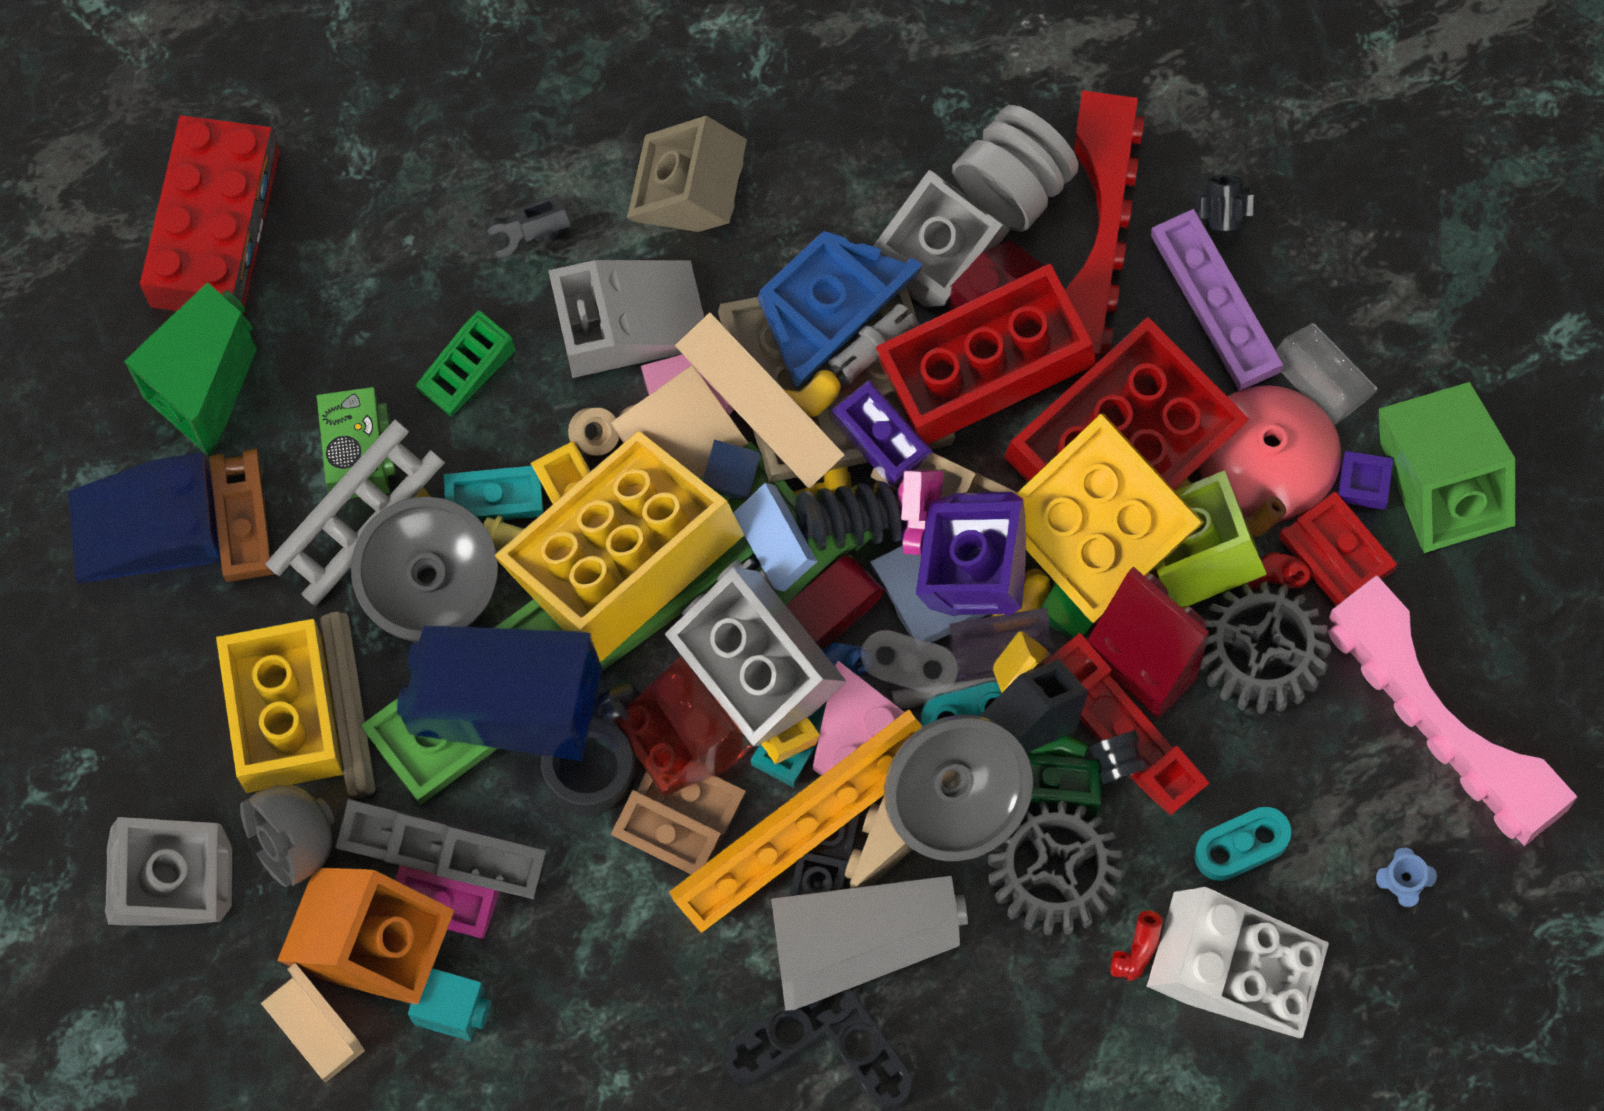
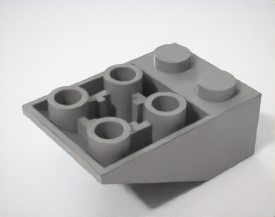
M593 260L548 270L572 378L682 354L674 345L704 318L691 260Z

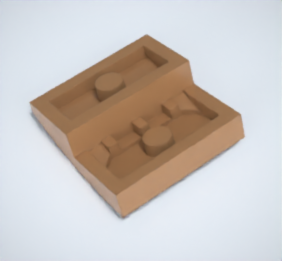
M658 748L637 791H632L610 835L678 869L693 874L713 859L748 793Z

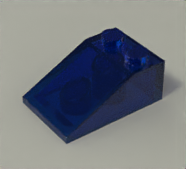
M202 453L155 459L68 491L77 583L221 562L211 470Z

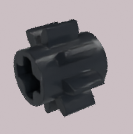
M1232 175L1212 176L1207 180V190H1196L1195 212L1199 213L1200 219H1206V226L1210 229L1219 231L1236 230L1241 228L1243 216L1254 215V193H1250L1249 187H1243V179Z

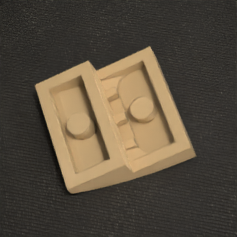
M693 365L610 423L623 443L639 430L698 478L702 477L705 473L714 439L739 447H744L748 444Z

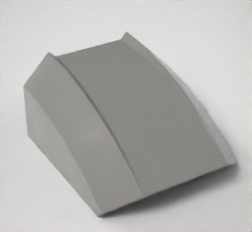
M929 170L873 247L881 249L880 255L905 263L908 262L909 258L918 260L923 266L920 274L907 285L910 297L924 307L944 306L950 300V287L982 252L998 246L1011 229L951 183Z
M118 817L111 826L106 850L105 913L108 925H184L220 922L232 907V847L221 824Z

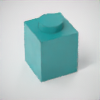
M432 969L419 1003L410 1005L408 1016L415 1026L471 1041L475 1028L482 1030L486 1024L491 1000L485 999L487 993L481 982Z

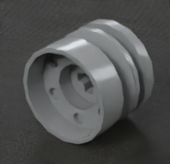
M1008 105L995 116V121L987 125L983 130V140L973 142L952 165V174L958 187L965 195L1003 222L1011 230L1023 232L1047 208V196L1054 197L1063 190L1064 184L1077 174L1079 163L1069 144L1049 123L1025 108Z

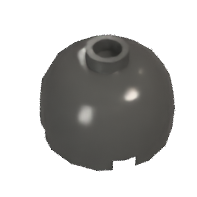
M274 785L257 792L240 804V815L248 839L257 834L263 849L256 854L271 876L282 886L288 887L291 884L294 886L306 880L321 868L330 856L333 842L331 825L335 823V819L330 807L322 798L315 800L307 791L296 786Z

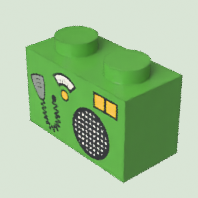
M374 387L317 395L325 480L329 492L391 424L387 402L379 403ZM386 457L368 477L384 493H390L388 476L396 475L395 463ZM354 493L350 498H356V497H359V496H357V495Z

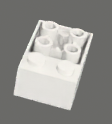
M1207 887L1174 892L1147 987L1197 1008L1293 1037L1303 1038L1329 943Z

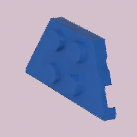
M823 231L760 290L758 301L791 380L798 389L920 274L923 265L918 260L909 258L908 262L905 263L880 255V248L864 243L853 244L845 237Z

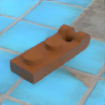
M258 448L243 450V455L226 458L224 453L210 455L209 461L222 573L225 581L231 582L274 575V572L265 564L272 556L262 480V463ZM245 474L246 481L229 484L230 476Z

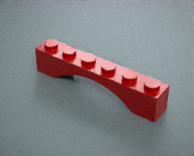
M1082 90L1074 153L1085 169L1095 193L1099 215V229L1095 245L1084 267L1065 291L1093 343L1095 361L1097 363L1100 356H1105L1111 350L1113 328H1106L1104 325L1106 312L1116 314L1120 285L1111 284L1112 271H1122L1126 243L1117 241L1119 227H1129L1132 200L1123 199L1125 185L1135 186L1139 158L1130 157L1131 143L1141 144L1145 117L1136 115L1138 98Z

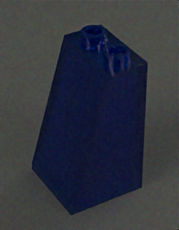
M423 626L420 641H414L409 652L408 668L412 671L409 686L401 688L397 702V714L401 716L409 735L577 761L583 760L603 670L591 633Z

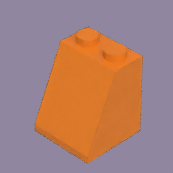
M319 868L311 875L277 961L290 967L296 963L303 973L317 980L411 1004H418L454 909L375 870Z

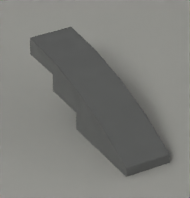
M349 798L346 800L334 846L337 849L382 859L388 863L434 873L439 877L534 899L546 850Z

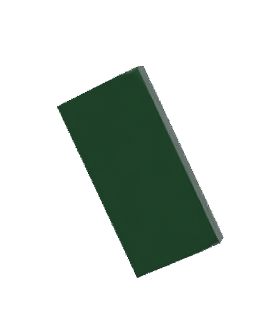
M1026 753L1033 776L1032 796L1028 810L1033 815L1038 816V803L1042 801L1048 804L1049 813H1057L1058 803L1064 800L1067 803L1066 814L1074 816L1076 809L1083 805L1086 808L1084 820H1092L1096 817L1101 805L1100 760Z

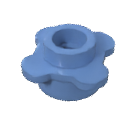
M1409 848L1397 849L1390 865L1387 868L1379 869L1376 874L1377 885L1382 889L1392 891L1398 897L1400 905L1404 907L1415 906L1419 901V894L1425 887L1434 885L1437 879L1435 869L1427 866L1424 860L1415 855ZM1408 873L1411 876V880L1404 881L1402 874Z

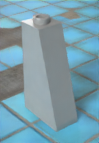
M952 876L771 899L785 1011L801 1008L960 946L959 926L968 925L964 894H954Z

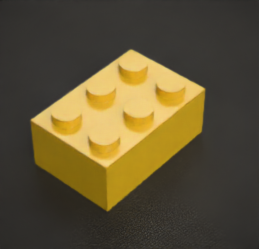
M309 619L216 637L236 777L245 792L251 793L274 785H293L343 775L323 639L315 620Z

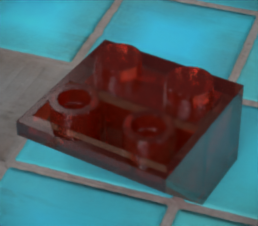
M682 655L627 706L629 715L625 721L621 717L615 719L617 726L628 737L635 754L663 795L672 794L727 771L753 747Z

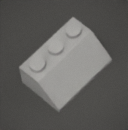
M733 567L665 633L674 647L753 746L761 745L812 715L847 682L761 574L755 570Z

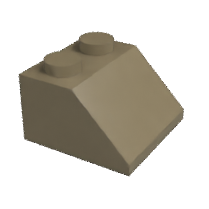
M708 116L645 135L627 218L633 222L695 232L730 223L735 207L734 199L738 179L743 168V156L747 139Z

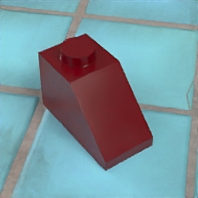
M1012 240L984 251L951 285L950 309L953 310L1044 267V265Z

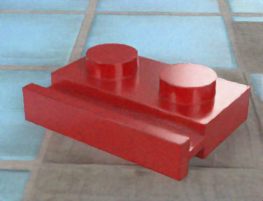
M1336 491L1300 516L1294 524L1282 529L1279 534V539L1294 557L1300 558L1302 562L1309 566L1311 577L1336 606L1376 575L1383 580L1393 573L1397 567V563Z

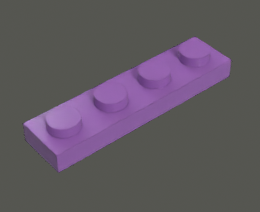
M1192 209L1153 227L1151 237L1238 390L1246 389L1282 372V361L1195 210Z

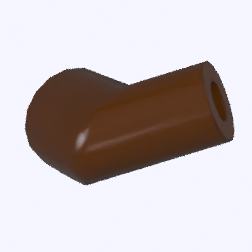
M1270 496L1251 514L1244 516L1252 537L1264 535L1286 514V507L1280 499Z

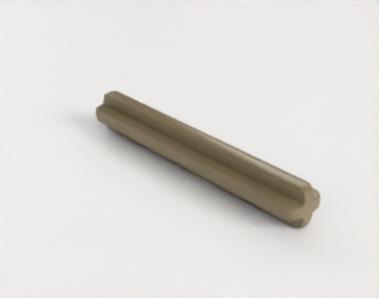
M336 611L322 616L320 626L346 794L350 798L361 799L373 795L376 788L368 737L360 726L365 722L349 617L346 613Z

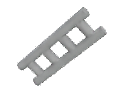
M396 419L265 563L278 576L290 565L306 578L310 585L301 594L314 606L318 605L351 568L356 542L363 529L373 517L396 502L414 498L445 463L432 450L420 460L400 442L409 433V430ZM386 457L408 475L389 497L368 479ZM354 493L375 510L357 532L335 515ZM321 530H324L343 546L325 568L321 567L303 552Z

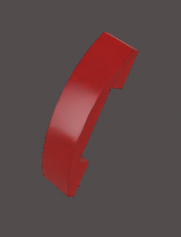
M1081 633L1042 663V665L1060 659L1088 690L1080 720L1098 742L1133 730L1137 731L1140 739L1137 748L1140 755L1147 758L1150 768L1130 775V778L1169 815L1174 814L1209 785L1208 780L1178 746L1173 748L1112 678L1110 675L1112 669Z

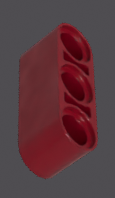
M847 554L836 561L793 598L786 607L822 650L868 612L881 598L885 589L851 554Z

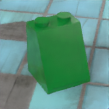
M207 282L124 362L142 397L209 457L216 451L257 349L250 334L253 327L242 315L245 311L244 306L228 290H224L220 294Z

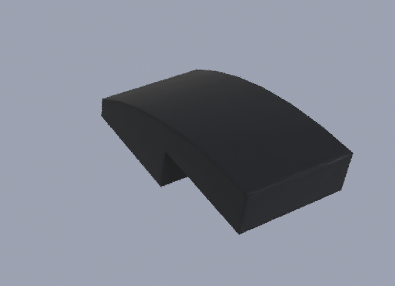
M861 812L797 860L790 896L844 890L846 882L845 872L853 852Z

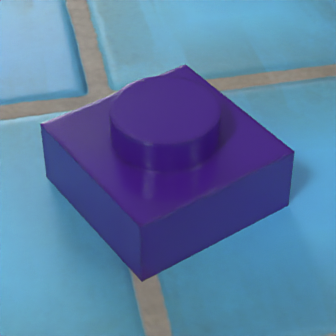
M1345 451L1338 495L1346 504L1385 510L1388 503L1393 458Z

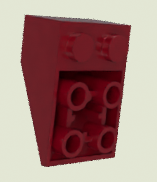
M1133 566L1126 574L1087 641L1112 669L1110 675L1118 685L1155 718L1159 719L1197 679L1209 631L1205 629V621L1195 610L1188 606L1181 608L1167 596L1169 594L1168 590L1158 578L1150 573H1146L1144 576Z

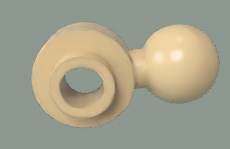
M632 405V406H629V407L625 408V409L620 413L619 417H620L622 414H624L625 412H627L629 409H631L632 407H634L635 405ZM585 408L578 411L569 424L568 435L570 442L574 441L579 452L585 455L599 456L610 452L616 446L619 439L618 434L610 424L617 418L603 408ZM589 423H593L597 428V435L593 440H589L585 435V428Z

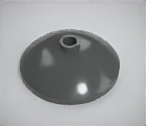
M414 497L388 506L366 525L353 551L351 579L355 595L368 617L381 629L404 640L433 642L461 633L476 622L484 613L496 589L498 560L494 556L496 550L488 531L469 510L442 498ZM431 568L436 571L434 581L423 583L419 580V574L423 569Z
M974 715L945 717L933 721L916 731L904 742L889 766L884 786V801L887 815L901 839L918 853L942 861L973 859L1001 845L1020 825L1032 796V769L1022 745L1013 734L1000 724ZM950 770L956 771L951 781L942 782V777L946 772Z

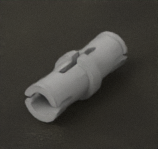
M897 304L893 307L892 311L874 326H865L856 335V341L839 355L828 361L829 369L835 375L843 369L844 374L838 378L839 382L849 385L855 377L873 362L880 363L875 346L917 327V320L912 312L906 318H902V315L908 310L907 307Z

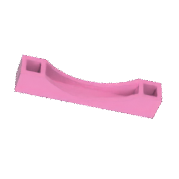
M1377 575L1332 610L1327 627L1330 629L1328 634L1336 647L1345 654L1351 652L1362 665L1361 671L1365 679L1375 689L1381 690L1383 688L1395 702L1394 709L1398 716L1408 726L1413 727L1416 725L1427 737V746L1432 754L1443 764L1449 762L1461 775L1460 782L1465 791L1474 800H1483L1495 813V823L1510 839L1516 837L1525 846L1570 809L1577 796L1544 759L1518 754L1487 741L1468 729L1445 708L1429 686L1417 661L1411 637L1410 611Z

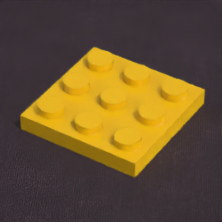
M1100 414L1016 494L1023 498L1026 550L1092 623H1097L1126 574L1133 566L1144 576L1146 573H1150L1204 523L1105 414Z

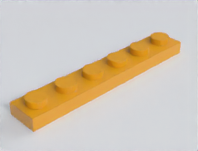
M907 710L670 890L669 893L673 901L701 933L883 796L885 779L894 756L904 742L923 726L912 712Z

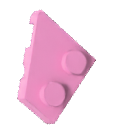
M839 661L835 667L847 682L826 702L813 764V770L821 776L905 713Z

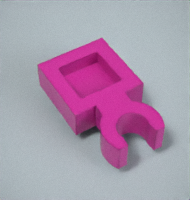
M921 469L904 471V480L901 482L898 492L899 504L902 506L901 520H908L907 529L903 537V554H922L929 503L942 498V470Z

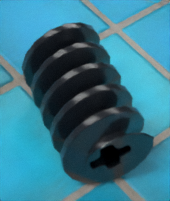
M884 481L874 483L871 489L864 483L856 485L853 491L847 486H840L836 488L834 494L827 488L818 490L815 496L807 490L800 492L796 498V523L807 543L808 539L813 538L818 551L826 550L827 536H832L837 549L844 548L846 534H851L856 547L863 545L866 531H869L874 544L882 542L883 529H888L893 542L901 539L902 506L899 504L898 491L895 486L891 485L889 487Z

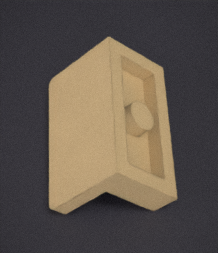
M294 963L287 969L293 978L261 1004L326 1083L365 1050L311 981Z

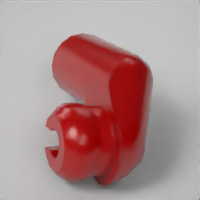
M1271 552L1261 558L1267 575L1247 582V584L1252 588L1253 592L1258 590L1261 583L1265 581L1279 586L1286 585L1287 588H1300L1309 582L1311 571L1309 566L1302 562L1300 558Z

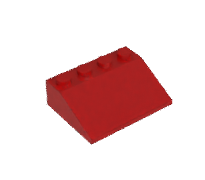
M1147 317L1010 442L1004 458L1029 482L1100 414H1105L1175 490L1249 421V418Z

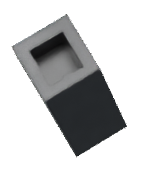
M1060 659L1020 674L986 708L980 717L990 719L1006 728L1019 741L1027 753L1076 732L1087 699L1088 690Z

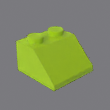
M1225 470L1175 490L1204 523L1156 567L1161 582L1168 590L1169 598L1183 608L1267 575Z

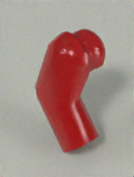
M1146 910L1138 915L1130 953L1116 950L1112 954L1110 965L1112 976L1117 978L1125 977L1127 982L1141 977L1158 947L1163 923L1160 914Z

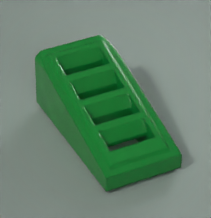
M478 310L464 324L418 381L416 389L452 417L515 352L513 339ZM481 336L493 345L489 350L477 341ZM468 350L481 359L477 365L464 355ZM454 364L469 375L465 381L450 369ZM441 377L457 389L453 396L436 383Z

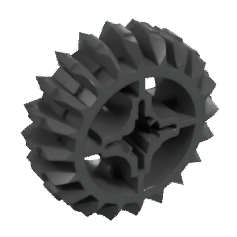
M1265 581L1261 583L1258 594H1254L1252 588L1245 583L1240 589V599L1232 592L1227 591L1223 594V606L1215 603L1212 604L1208 611L1211 619L1204 620L1206 623L1205 629L1209 631L1200 670H1213L1208 675L1206 681L1209 687L1224 684L1220 694V698L1223 701L1230 699L1233 694L1240 696L1238 700V708L1240 710H1244L1247 707L1249 700L1257 701L1256 709L1260 714L1265 713L1268 701H1272L1279 712L1285 710L1287 697L1294 703L1300 704L1305 697L1303 689L1314 692L1319 684L1316 676L1324 675L1328 664L1322 658L1329 656L1331 646L1321 641L1327 636V625H1313L1318 620L1320 614L1318 608L1303 611L1302 609L1306 601L1304 594L1297 596L1292 602L1287 599L1289 589L1286 585L1281 586L1278 594L1275 595L1270 594V586ZM1266 616L1263 622L1255 626L1240 624L1239 627L1233 626L1238 621L1248 617ZM1280 622L1287 625L1295 633L1302 650L1295 648L1294 642L1284 638L1280 632ZM1270 631L1271 634L1268 641L1270 647L1266 654L1263 653L1260 663L1256 664L1255 661L1258 655L1256 648L1260 642L1264 641L1266 633ZM1224 645L1232 647V652L1244 659L1247 666L1246 674L1242 673L1232 664L1226 654ZM1287 668L1294 669V671L1281 678L1272 680L1260 679L1263 673L1270 669H1280L1286 671Z
M1064 800L1058 803L1057 813H1049L1048 804L1044 801L1038 803V816L1036 817L1027 809L1021 821L1022 826L1019 825L1007 840L996 847L1000 852H995L988 856V865L999 869L989 874V884L996 887L1004 886L995 894L996 902L1004 904L1013 900L1014 902L1010 905L1007 915L1010 919H1015L1022 912H1025L1027 916L1024 928L1027 930H1032L1037 919L1045 921L1043 931L1047 936L1052 935L1054 922H1061L1063 932L1069 935L1073 933V919L1075 918L1084 928H1089L1092 925V917L1089 910L1096 915L1105 916L1108 907L1103 899H1117L1119 890L1111 883L1120 882L1123 878V870L1112 866L1122 860V851L1107 849L1115 842V834L1111 831L1098 835L1097 833L1103 825V819L1097 816L1089 823L1084 822L1086 808L1083 805L1076 809L1074 816L1066 814L1067 803ZM1049 833L1068 835L1078 841L1070 845H1060L1051 838ZM1028 841H1031L1034 846V855L1037 862L1027 868L1026 875L1017 878L1014 869L1015 857L1019 850ZM1093 857L1097 877L1088 891L1080 895L1077 890L1078 882L1074 877V873L1083 867L1085 860ZM1048 859L1049 861L1056 860L1057 865L1059 861L1065 864L1063 876H1055L1054 870L1051 874L1046 872ZM1041 890H1050L1056 893L1063 903H1051L1040 900L1028 891L1034 894Z

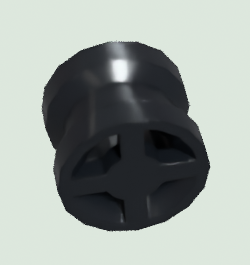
M1136 730L1090 746L1092 756L1100 760L1103 768L1100 773L1103 784L1150 768L1147 758L1141 756L1137 748L1140 739Z

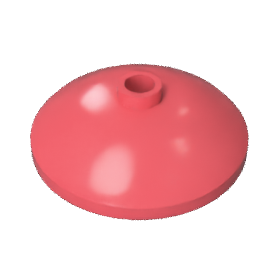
M1255 386L1229 395L1228 398L1249 418V421L1198 468L1201 479L1225 470L1244 516L1251 514L1268 497H1277L1286 507V514L1277 523L1299 518L1323 501L1331 492L1341 465L1339 436L1334 424L1324 410L1307 396L1279 386ZM1268 436L1276 437L1280 441V445L1270 447L1265 444L1263 439Z

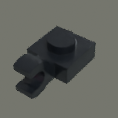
M558 195L514 209L515 215L506 218H493L484 224L488 235H493L497 232L507 234L503 242L492 246L496 257H506L512 254L523 237L526 242L533 239L545 241L559 235L561 229L570 227L565 208Z

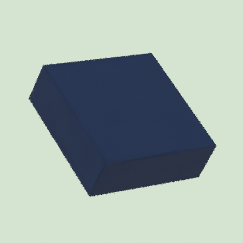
M714 439L702 481L718 494L746 501L750 495L761 453Z

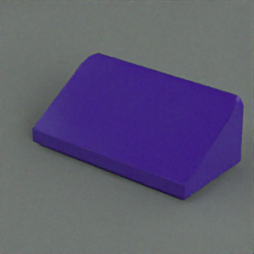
M869 380L832 409V420L882 478L890 486H895L896 489L904 480V471L916 470L932 454V450Z

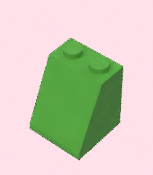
M1470 382L1379 409L1380 444L1385 457L1393 458L1392 475L1424 553L1515 526V457Z

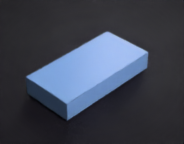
M765 483L733 512L775 590L786 591L817 562L776 485Z

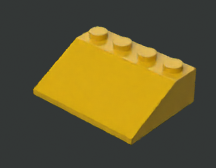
M638 430L494 556L569 637L600 663L744 536V533L726 499Z

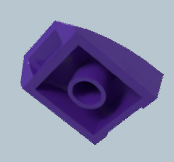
M1013 492L956 493L929 503L916 595L930 610L954 617L956 615L1004 614L1010 616L1022 608L1026 557L1023 498Z

